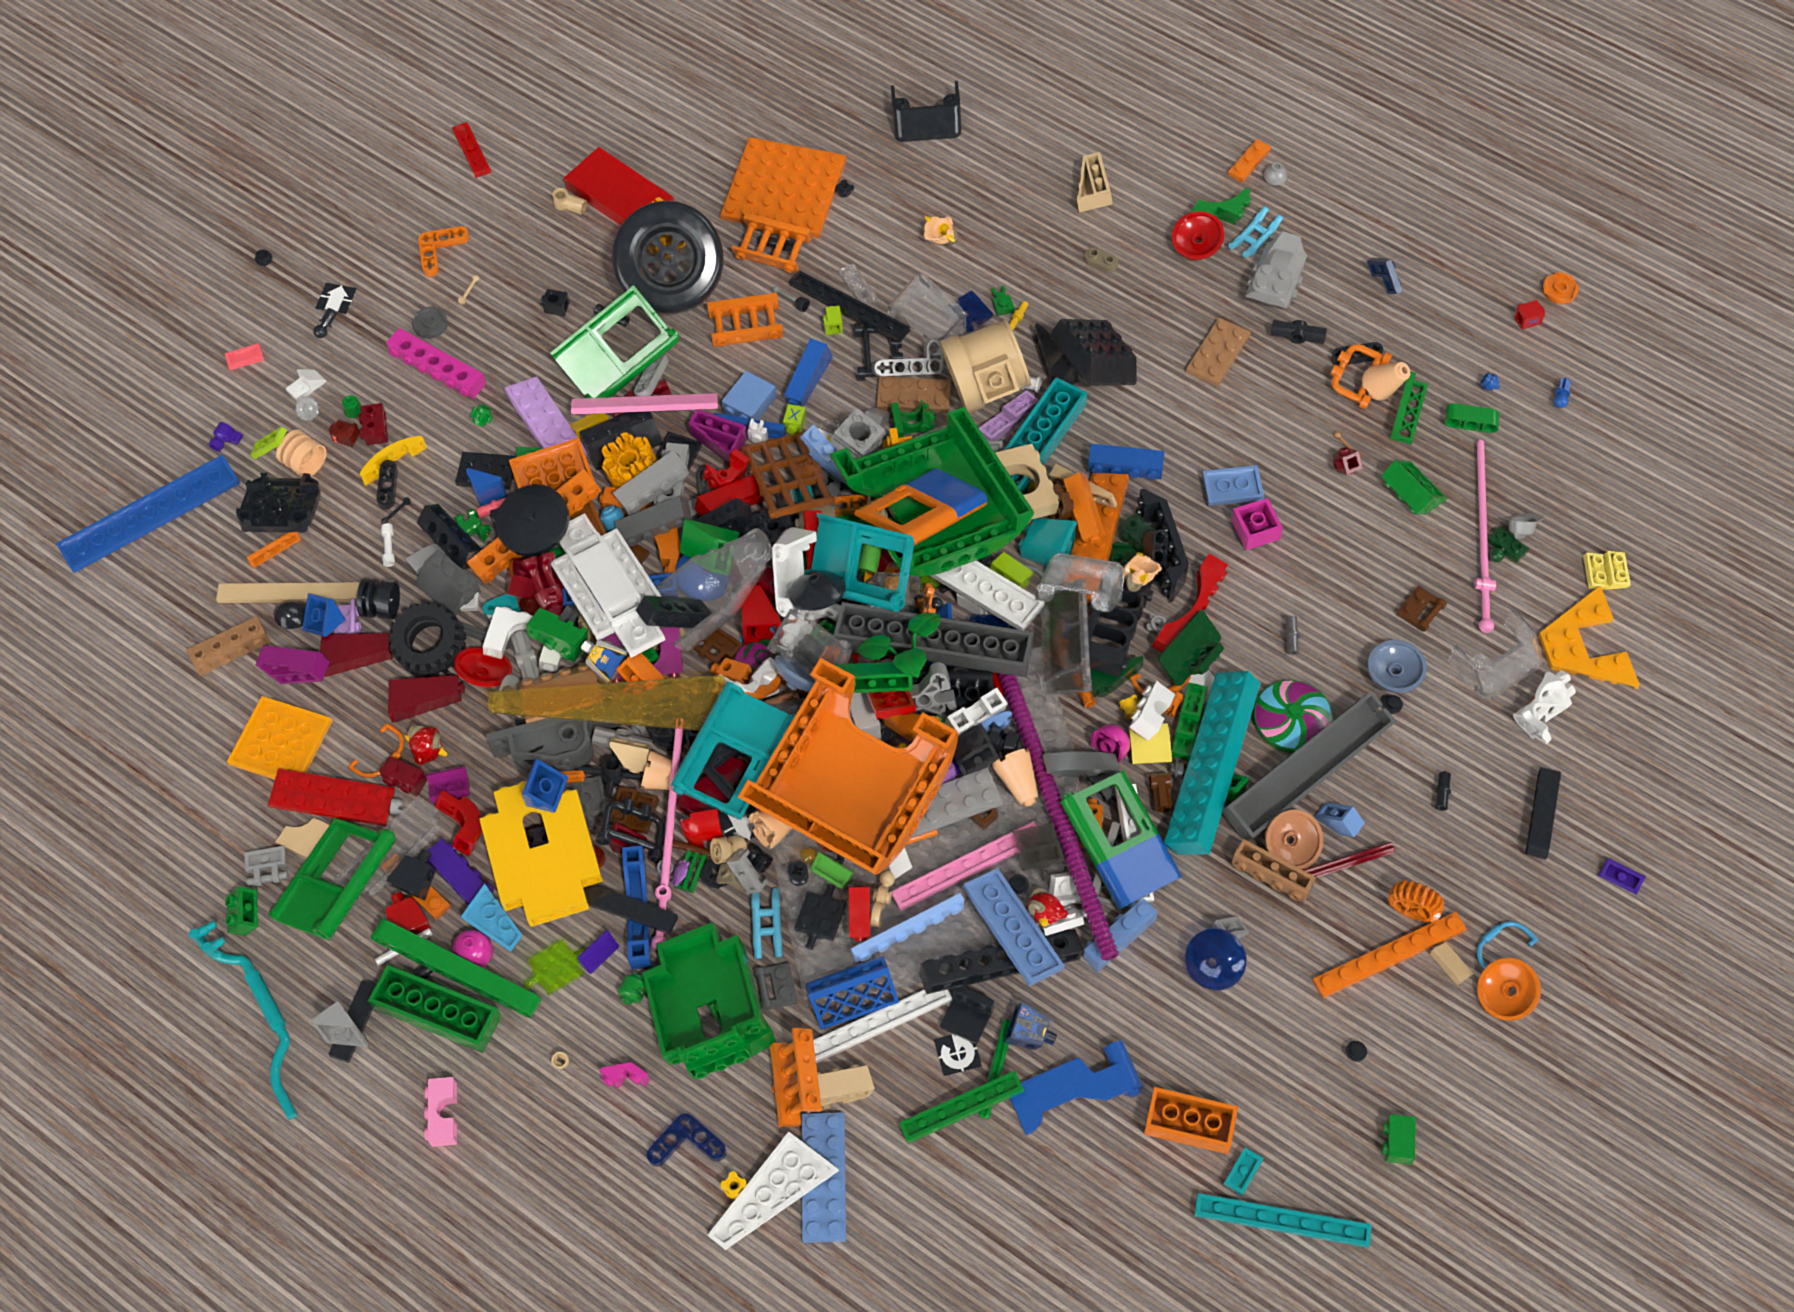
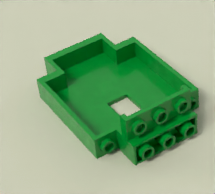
M711 922L656 944L661 965L644 971L642 974L661 1054L669 1066L683 1061L687 1072L695 1080L705 1078L708 1074L716 1071H723L728 1066L743 1063L753 1057L747 1035L758 1033L766 1028L745 946L738 935L722 941L720 931ZM716 1001L722 1023V1031L718 1036L710 1039L704 1035L698 1008Z

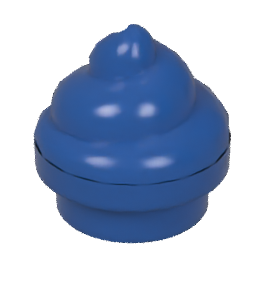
M1486 373L1480 382V385L1485 390L1500 388L1498 377L1494 373Z

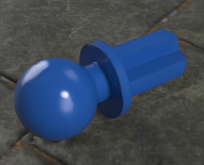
M1561 378L1558 389L1555 391L1556 396L1553 402L1558 408H1564L1568 405L1571 383L1569 378Z

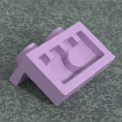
M351 599V604L337 606L346 620L334 630V634H359L362 631L357 611V602L355 599Z

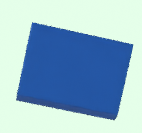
M467 468L466 473L480 506L492 503L491 501L494 499L497 501L508 497L501 477Z
M308 593L302 631L327 637L346 619L333 599Z
M535 759L522 792L526 806L555 813L568 776L539 759Z

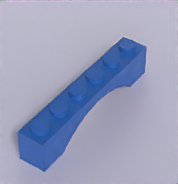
M643 847L622 848L626 896L648 904L646 861ZM628 920L627 945L628 961L631 970L651 968L650 928Z

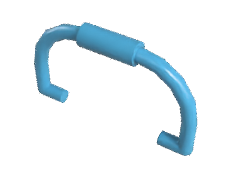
M1509 921L1495 925L1481 937L1482 940L1478 944L1476 952L1478 962L1483 969L1488 966L1483 960L1482 948L1485 943L1487 944L1505 927L1513 926L1524 931L1531 938L1527 943L1529 947L1533 946L1538 941V938L1527 927L1518 922Z

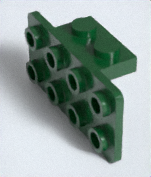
M1203 610L1197 611L1157 658L1158 662L1176 686H1181L1190 675L1206 673L1209 670V666L1220 657V653L1224 650L1222 644L1219 643L1221 635Z

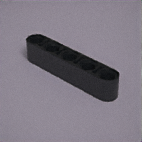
M1544 767L1539 769L1525 855L1545 860L1548 857L1561 771Z

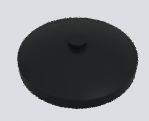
M537 484L524 486L511 493L501 504L496 516V532L501 542L513 553L522 556L540 555L553 549L563 539L569 526L570 513L565 500L551 487Z

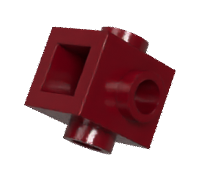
M1343 447L1337 453L1332 454L1333 466L1337 472L1350 475L1363 468L1361 457L1357 450Z

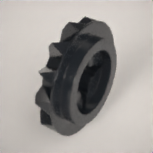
M712 859L707 861L701 869L703 883L709 888H717L718 890L720 887L727 886V884H718L716 882L717 877H713V869L719 872L720 865L727 863L716 864Z

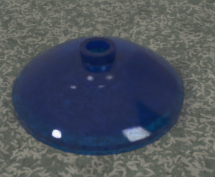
M1210 928L1199 932L1190 940L1185 951V965L1191 978L1200 986L1209 990H1225L1235 985L1242 978L1246 970L1247 955L1243 944L1234 934L1224 929ZM1210 958L1216 960V965L1210 963Z

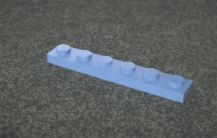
M959 893L851 948L852 958L855 963L866 961L872 954L878 951L883 952L896 942L901 943L905 941L909 935L921 933L927 926L942 922L946 916L958 914L964 908V898Z

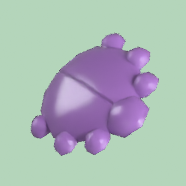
M685 859L679 861L678 865L673 867L671 883L675 887L687 875L690 862H686Z

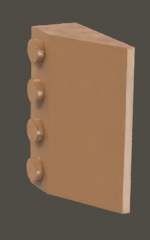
M581 663L578 667L572 669L563 668L553 674L544 673L535 679L525 678L518 683L526 723L603 703L596 672L586 663Z

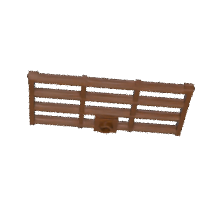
M796 433L741 447V452L750 458V472L756 479L760 488L759 493L763 496L769 509V516L772 519L826 506L835 502V498L831 496L824 482L825 478L822 475L819 463L809 455L810 451L807 445L800 438L803 433ZM797 442L803 455L793 457L787 444ZM780 446L785 459L775 461L769 448ZM762 450L768 463L757 466L752 452ZM789 466L796 481L785 483L779 468ZM772 471L778 485L767 487L761 473ZM817 483L824 498L813 500L807 486ZM799 488L805 502L794 504L789 490ZM781 492L787 507L777 509L771 494Z

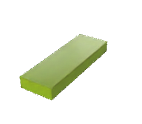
M279 427L256 441L250 454L251 457L257 459L281 445L287 429Z

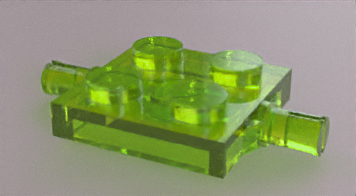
M563 939L528 959V962L533 969L534 976L523 981L524 985L528 989L538 983L549 996L582 977L584 974L579 967L577 958L586 948L583 947L573 952L568 948Z

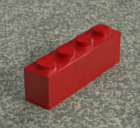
M750 475L698 496L694 510L700 516H703L736 498L748 503L750 506L763 503L765 500L759 493L760 488L754 475Z

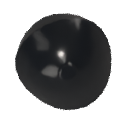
M287 600L279 603L275 607L273 614L277 625L284 629L303 627L306 603L297 600Z

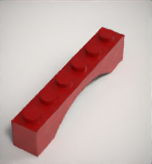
M1208 553L1196 573L1197 595L1192 609L1182 618L1165 624L1151 647L1162 652L1197 611L1201 609L1205 611L1210 603L1208 600L1209 595H1215L1219 588L1216 585L1217 582H1222L1228 573L1225 571L1228 566L1227 563Z

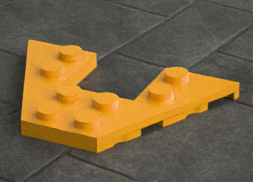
M1601 586L1542 630L1538 637L1550 669L1556 671L1563 670L1573 675L1578 673L1589 676L1591 679L1610 681L1616 685L1621 683L1638 689L1640 684L1627 652L1589 658L1578 630L1579 628L1613 621L1614 618Z

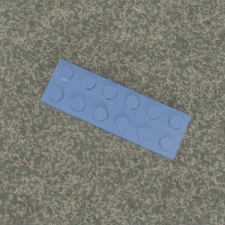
M998 868L963 885L964 891L1028 986L1040 982L1064 969V964Z
M802 1114V1142L839 1170L802 1196L803 1243L846 1242L845 1114Z

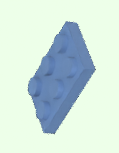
M1257 465L1202 472L1208 506L1264 499Z

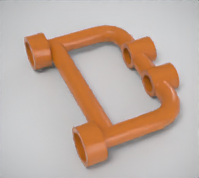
M1353 344L1348 347L1346 352L1341 351L1337 360L1340 361L1339 366L1334 365L1330 375H1333L1331 384L1337 393L1360 403L1359 407L1366 410L1372 397L1365 394L1367 389L1363 388V384L1356 394L1341 387L1339 380L1355 351L1375 358L1371 366L1388 364L1392 354L1386 352L1383 355L1364 345Z

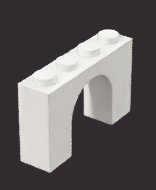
M496 607L483 644V654L502 659L509 638L515 632L527 630V623L533 616L526 612L512 611L507 607ZM544 646L539 659V669L557 673L562 657L555 650H549Z

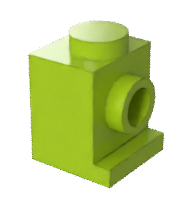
M840 306L826 307V315H823L825 334L843 333Z

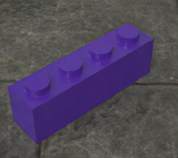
M441 839L427 850L432 854L428 863L469 906L484 885L481 881L482 876L475 868L471 870L468 867L469 862L464 856L461 855L459 857L455 853L457 850L452 847L450 842L446 844ZM486 882L485 885L493 894L495 890L488 882Z

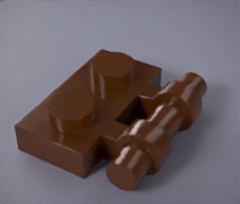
M713 624L702 637V642L705 645L702 647L697 644L694 647V651L701 658L711 661L713 665L714 663L721 664L726 657L733 660L737 652L744 645ZM713 648L719 653L717 655H714L710 651Z

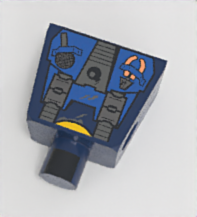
M1021 1002L1014 1008L1004 1043L1037 1050L1043 1045V1042L1053 1045L1057 1034L1047 1030L1050 1019L1025 1002Z

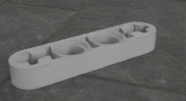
M666 354L662 355L644 370L634 389L636 396L652 395L669 362Z

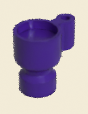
M219 422L213 432L214 438H211L208 446L215 451L221 452L225 442L238 445L243 434L235 431L230 425Z

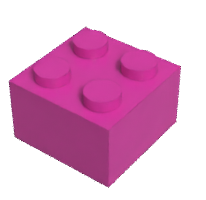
M1268 498L1233 509L1231 522L1245 550L1281 539L1283 527Z

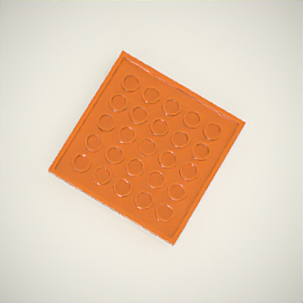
M749 137L720 218L745 224L743 217L745 212L808 228L811 231L812 237L820 238L835 195V187L839 184L847 161V155Z

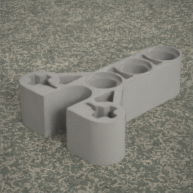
M940 662L932 664L929 668V673L919 684L913 685V690L909 691L916 705V711L925 709L939 714L945 720L949 715L957 711L954 691L949 690L951 689L950 678L946 666Z

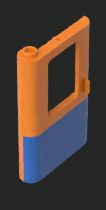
M935 468L855 511L854 515L878 528L913 536L915 546L986 506L987 497L982 490ZM907 496L933 508L904 525L897 524L877 513Z

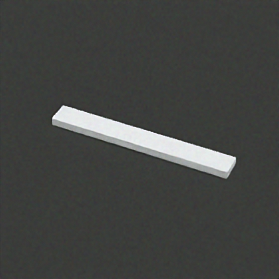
M924 989L900 1000L897 1004L880 1009L813 1040L816 1063L951 1002L952 997L949 991L944 990L926 994Z

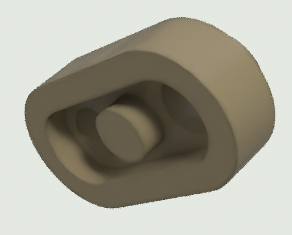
M1090 248L1085 253V262L1090 266L1108 273L1114 272L1118 268L1117 257L1098 248Z

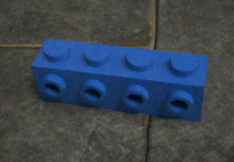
M1091 444L1088 472L1095 474H1128L1132 478L1142 477L1151 480L1161 479L1165 451Z

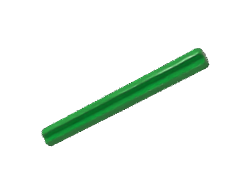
M1003 1020L987 1083L1001 1076L1009 1045L1004 1043L1011 1020ZM992 1106L980 1111L978 1116L982 1119H989Z

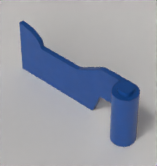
M1123 1041L1113 1042L1104 1048L1111 1066L1093 1073L1080 1058H1076L1021 1082L1025 1092L1010 1099L1026 1136L1033 1133L1040 1126L1043 1119L1042 1113L1073 1099L1087 1098L1107 1101L1122 1094L1130 1098L1141 1094L1143 1089L1142 1082Z

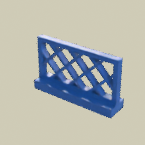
M884 956L805 983L821 1030L899 1003ZM886 975L887 979L883 985L875 982L877 978ZM859 984H867L863 992L855 989ZM872 986L880 989L876 997L868 994ZM839 991H848L844 998L835 996ZM884 991L893 995V998L887 1000L880 999ZM852 993L860 996L857 1003L848 1001ZM822 997L828 998L824 1006L816 1003L815 1000ZM865 998L873 1001L867 1007L861 1006V1003ZM832 1000L840 1002L837 1010L829 1008ZM845 1005L853 1007L850 1013L845 1014L841 1012ZM825 1012L834 1014L830 1020L822 1021Z

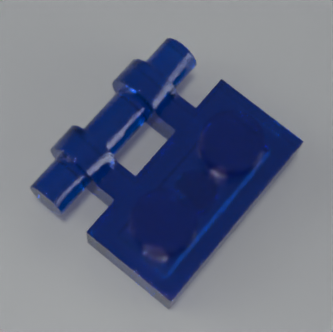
M973 291L958 298L959 305L957 307L953 303L948 306L951 315L960 321V325L969 332L974 330V326L971 324L974 321L979 326L993 318L992 311ZM964 311L968 313L967 317L962 314Z

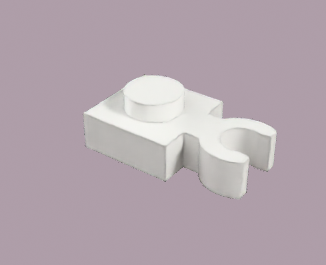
M751 418L748 428L749 441L758 443L768 440L767 428L763 427V420L758 424Z

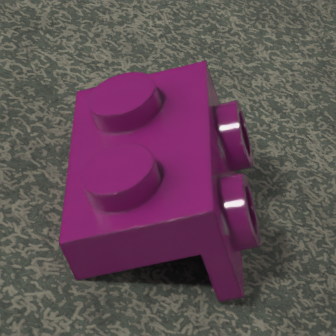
M465 766L427 774L431 803L437 802L438 796L442 791L455 798L470 796V781Z

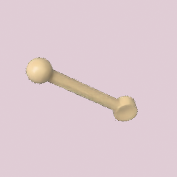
M478 275L473 276V281L466 292L458 299L460 305L465 304V298L475 282L479 281Z

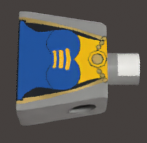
M599 639L596 645L586 640L581 647V650L589 654L585 663L607 683L613 682L618 673L616 669L629 655L624 647L605 639Z

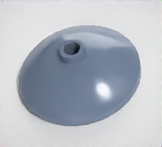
M1385 641L1372 650L1368 659L1367 667L1370 677L1380 688L1389 692H1410L1420 686L1426 676L1427 664L1423 654L1414 645L1405 641Z
M777 655L774 658V664L789 688L795 691L798 688L810 692L816 682L810 675V670L786 657Z

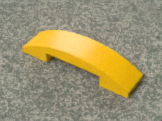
M414 436L402 439L375 454L360 472L363 484L367 486L379 478L382 462L386 460L396 461L407 453L414 457L427 449L424 438L422 436Z

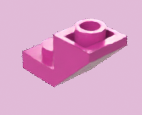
M632 1062L602 1067L599 1070L602 1077L601 1080L607 1086L612 1087L614 1085L618 1089L627 1077L636 1085L640 1083L646 1086L650 1081L648 1073Z

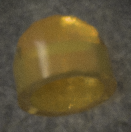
M812 848L800 850L803 862L806 865L813 863L816 858L815 850Z

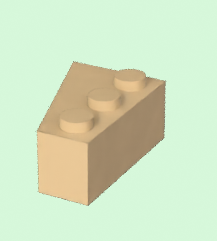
M1100 152L1083 156L1081 180L1077 196L1079 213L1113 204Z

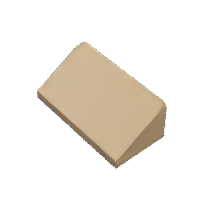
M1446 942L1431 951L1430 955L1457 986L1474 974Z

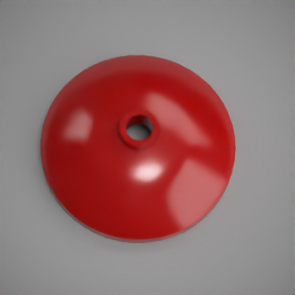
M1203 211L1192 212L1180 218L1175 224L1172 231V243L1175 250L1181 256L1191 260H1203L1211 257L1221 248L1225 236L1224 228L1221 221L1213 214Z
M483 647L464 649L455 657L454 668L457 674L463 680L475 686H499L505 676L512 674V665L506 656L503 655L502 659L484 655Z

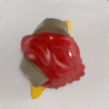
M417 724L409 728L405 739L409 742L413 759H415L414 762L417 765H424L427 762L434 761L438 758V755L447 756L448 753L442 747L441 734H439L438 729L433 727L426 728Z
M1041 887L1033 890L1026 906L1030 916L1034 917L1044 927L1048 926V924L1052 925V923H1056L1069 915L1064 909L1065 906H1062L1059 902V899Z

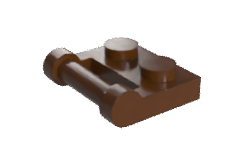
M1418 585L1399 608L1396 615L1418 630L1425 632L1429 628V623L1440 610L1445 608L1447 602L1443 598H1437ZM1429 604L1434 605L1423 620L1418 619Z

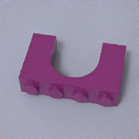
M660 628L665 640L660 643L661 653L653 666L661 674H668V677H679V673L684 672L680 628ZM615 632L603 638L624 647ZM617 673L613 682H622L623 677Z

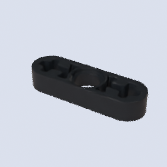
M1378 342L1361 344L1383 354V346ZM1349 346L1333 350L1331 361L1334 365L1339 366L1340 361H1337L1339 357L1337 355H1340L1341 351L1346 352ZM1360 352L1362 356L1356 357L1352 354L1347 365L1374 361L1375 358Z
M392 460L382 462L379 470L376 499L379 507L384 510L392 508L395 504L398 468ZM389 467H391V469L389 470L390 476L387 474L386 471ZM385 482H392L390 487H382ZM385 494H387L388 499L386 502H383L385 501Z

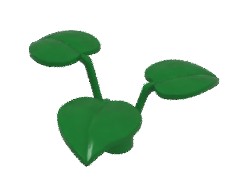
M922 613L914 616L909 621L908 629L914 632L912 636V649L897 654L889 646L891 643L889 637L875 635L866 639L858 647L857 653L865 659L878 660L884 657L889 650L895 656L893 663L899 671L918 678L927 656L925 651L916 648L917 635L926 637L932 634L939 626L941 617L936 613Z

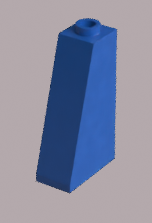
M810 338L784 394L788 404L805 406L832 360L833 356L826 343Z

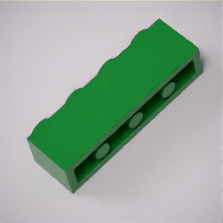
M893 662L835 665L855 676L854 693L913 690V676L899 671Z

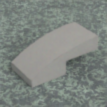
M432 544L413 553L405 560L418 575L424 562L436 551L439 550L446 557L449 556L437 544Z

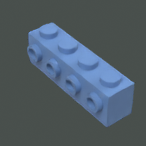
M1144 898L1139 902H1133L1128 908L1129 911L1124 915H1118L1114 920V924L1110 927V932L1113 935L1112 938L1115 940L1114 944L1117 946L1116 950L1119 953L1156 921L1158 912ZM1093 939L1084 946L1083 959L1097 973L1111 961L1101 959L1097 943Z

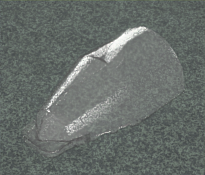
M755 528L743 537L724 544L722 548L717 550L713 548L709 550V553L702 556L696 555L655 586L662 597L702 600L712 613L694 628H685L687 633L673 643L675 647L686 652L691 651L736 616L766 570L767 562L772 557V546L765 532Z

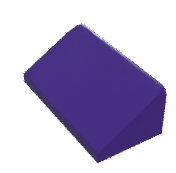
M1607 857L1598 875L1636 895L1646 878L1645 875Z
M608 930L604 931L578 956L577 959L580 966L589 974H592L619 948V945Z

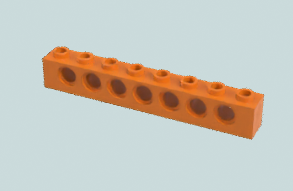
M582 469L556 491L567 502L571 516L576 511L581 510L590 500L595 499L602 490L585 469ZM497 537L467 561V563L482 582L486 584L494 580L501 571L509 568L512 558H521L522 555L515 554L510 550L504 553L508 548Z

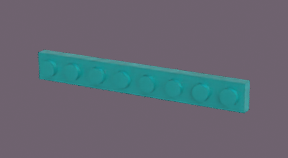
M1197 1194L1194 1217L1365 1248L1370 1246L1372 1224L1206 1194Z

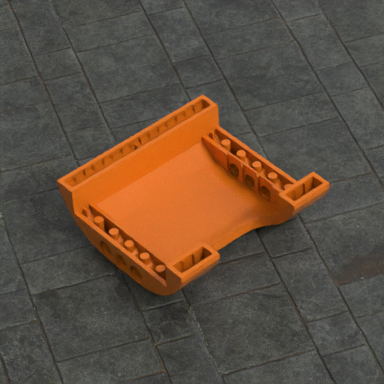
M820 658L810 674L816 681L756 783L747 780L738 798L877 875L885 870L904 849L936 796L951 765L957 746L958 731L922 712L912 729L917 735L912 744L900 749L886 744L857 728L851 719L850 707L855 688V676Z

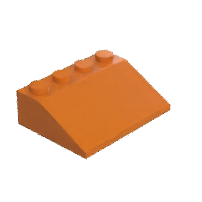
M579 438L509 460L518 489L537 484L557 490L582 469H585L594 480Z

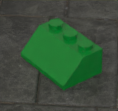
M1394 460L1381 475L1385 480V485L1390 489H1394L1397 492V497L1401 501L1406 502L1409 505V509L1416 515H1426L1448 499L1411 461Z

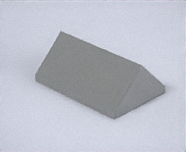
M338 1001L312 1019V1024L327 1043L368 1047V1042Z

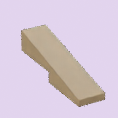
M1055 464L1049 476L1053 484H1061L1062 488H1066L1063 479L1075 473ZM1089 481L1095 503L1116 508L1117 502L1114 495Z

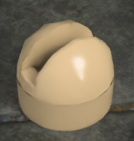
M556 1052L551 1059L552 1065L558 1069L566 1068L570 1062L569 1056L564 1052ZM558 1057L565 1060V1063L563 1064L562 1062H559L557 1060Z

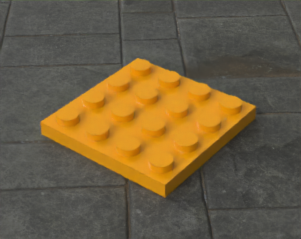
M261 696L227 763L230 766L274 780L278 769L306 773L333 721L330 717Z

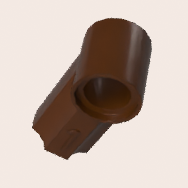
M1170 773L1150 774V790L1153 792L1155 811L1159 813L1171 811Z

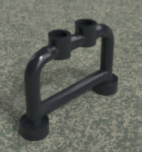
M854 323L855 338L862 337L864 367H857L858 381H865V377H879L874 375L871 369L869 333L881 332L869 326L862 327L861 323ZM891 338L892 359H903V352H899V348H902V341L898 342ZM900 363L895 364V370L897 372L899 370Z
M623 799L622 802H609L605 806L601 831L596 832L595 842L600 845L611 844V839L615 838L635 846H642L644 849L650 850L649 861L659 863L663 860L662 848L665 824L659 816L651 813L652 807L648 805H642L639 809L634 807V801L631 799ZM617 809L624 815L632 814L642 821L654 822L657 825L655 844L609 828L612 810Z

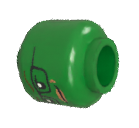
M632 973L623 978L617 990L623 1003L632 1005V1003L638 1004L642 1001L647 992L642 976Z

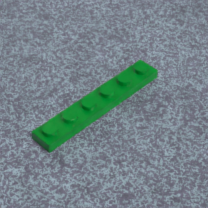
M1012 1071L899 1122L909 1144L1025 1091L1016 1071Z

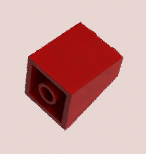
M761 585L741 586L744 645L754 641L755 643L760 642L761 639H768L776 644H780L778 638L781 636V619Z

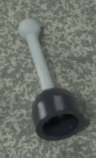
M778 286L773 287L774 293H780L794 301L797 310L805 312L809 308L810 301L805 297H798L796 299L781 291Z

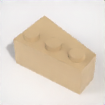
M853 1065L845 1070L836 1068L824 1074L817 1072L821 1107L823 1106L824 1110L830 1109V1104L843 1102V1104L869 1097L875 1089L867 1065L861 1067L860 1065ZM804 1111V1114H811V1112Z

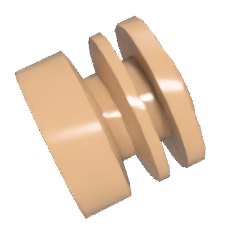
M293 430L283 438L281 445L277 448L276 457L280 463L290 468L302 477L303 473H308L312 476L324 464L326 448L303 431Z

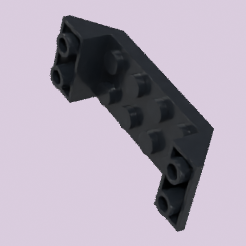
M1140 489V495L1137 497V517L1141 518L1142 524L1155 522L1157 529L1165 530L1168 534L1167 560L1168 562L1171 561L1172 567L1167 568L1166 576H1163L1164 585L1162 586L1164 597L1167 596L1169 603L1175 600L1186 582L1189 562L1168 501L1146 489Z

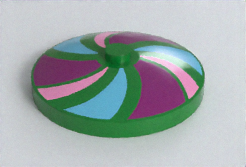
M1297 680L1279 681L1268 686L1257 698L1253 712L1254 725L1260 737L1271 747L1288 753H1293L1333 719L1331 706L1323 693L1314 686Z

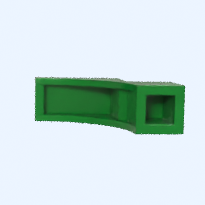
M1244 188L1236 197L1223 202L1198 200L1191 213L1196 211L1208 212L1220 220L1235 225L1238 219H1242L1245 207L1248 208L1252 201L1250 197L1251 190Z

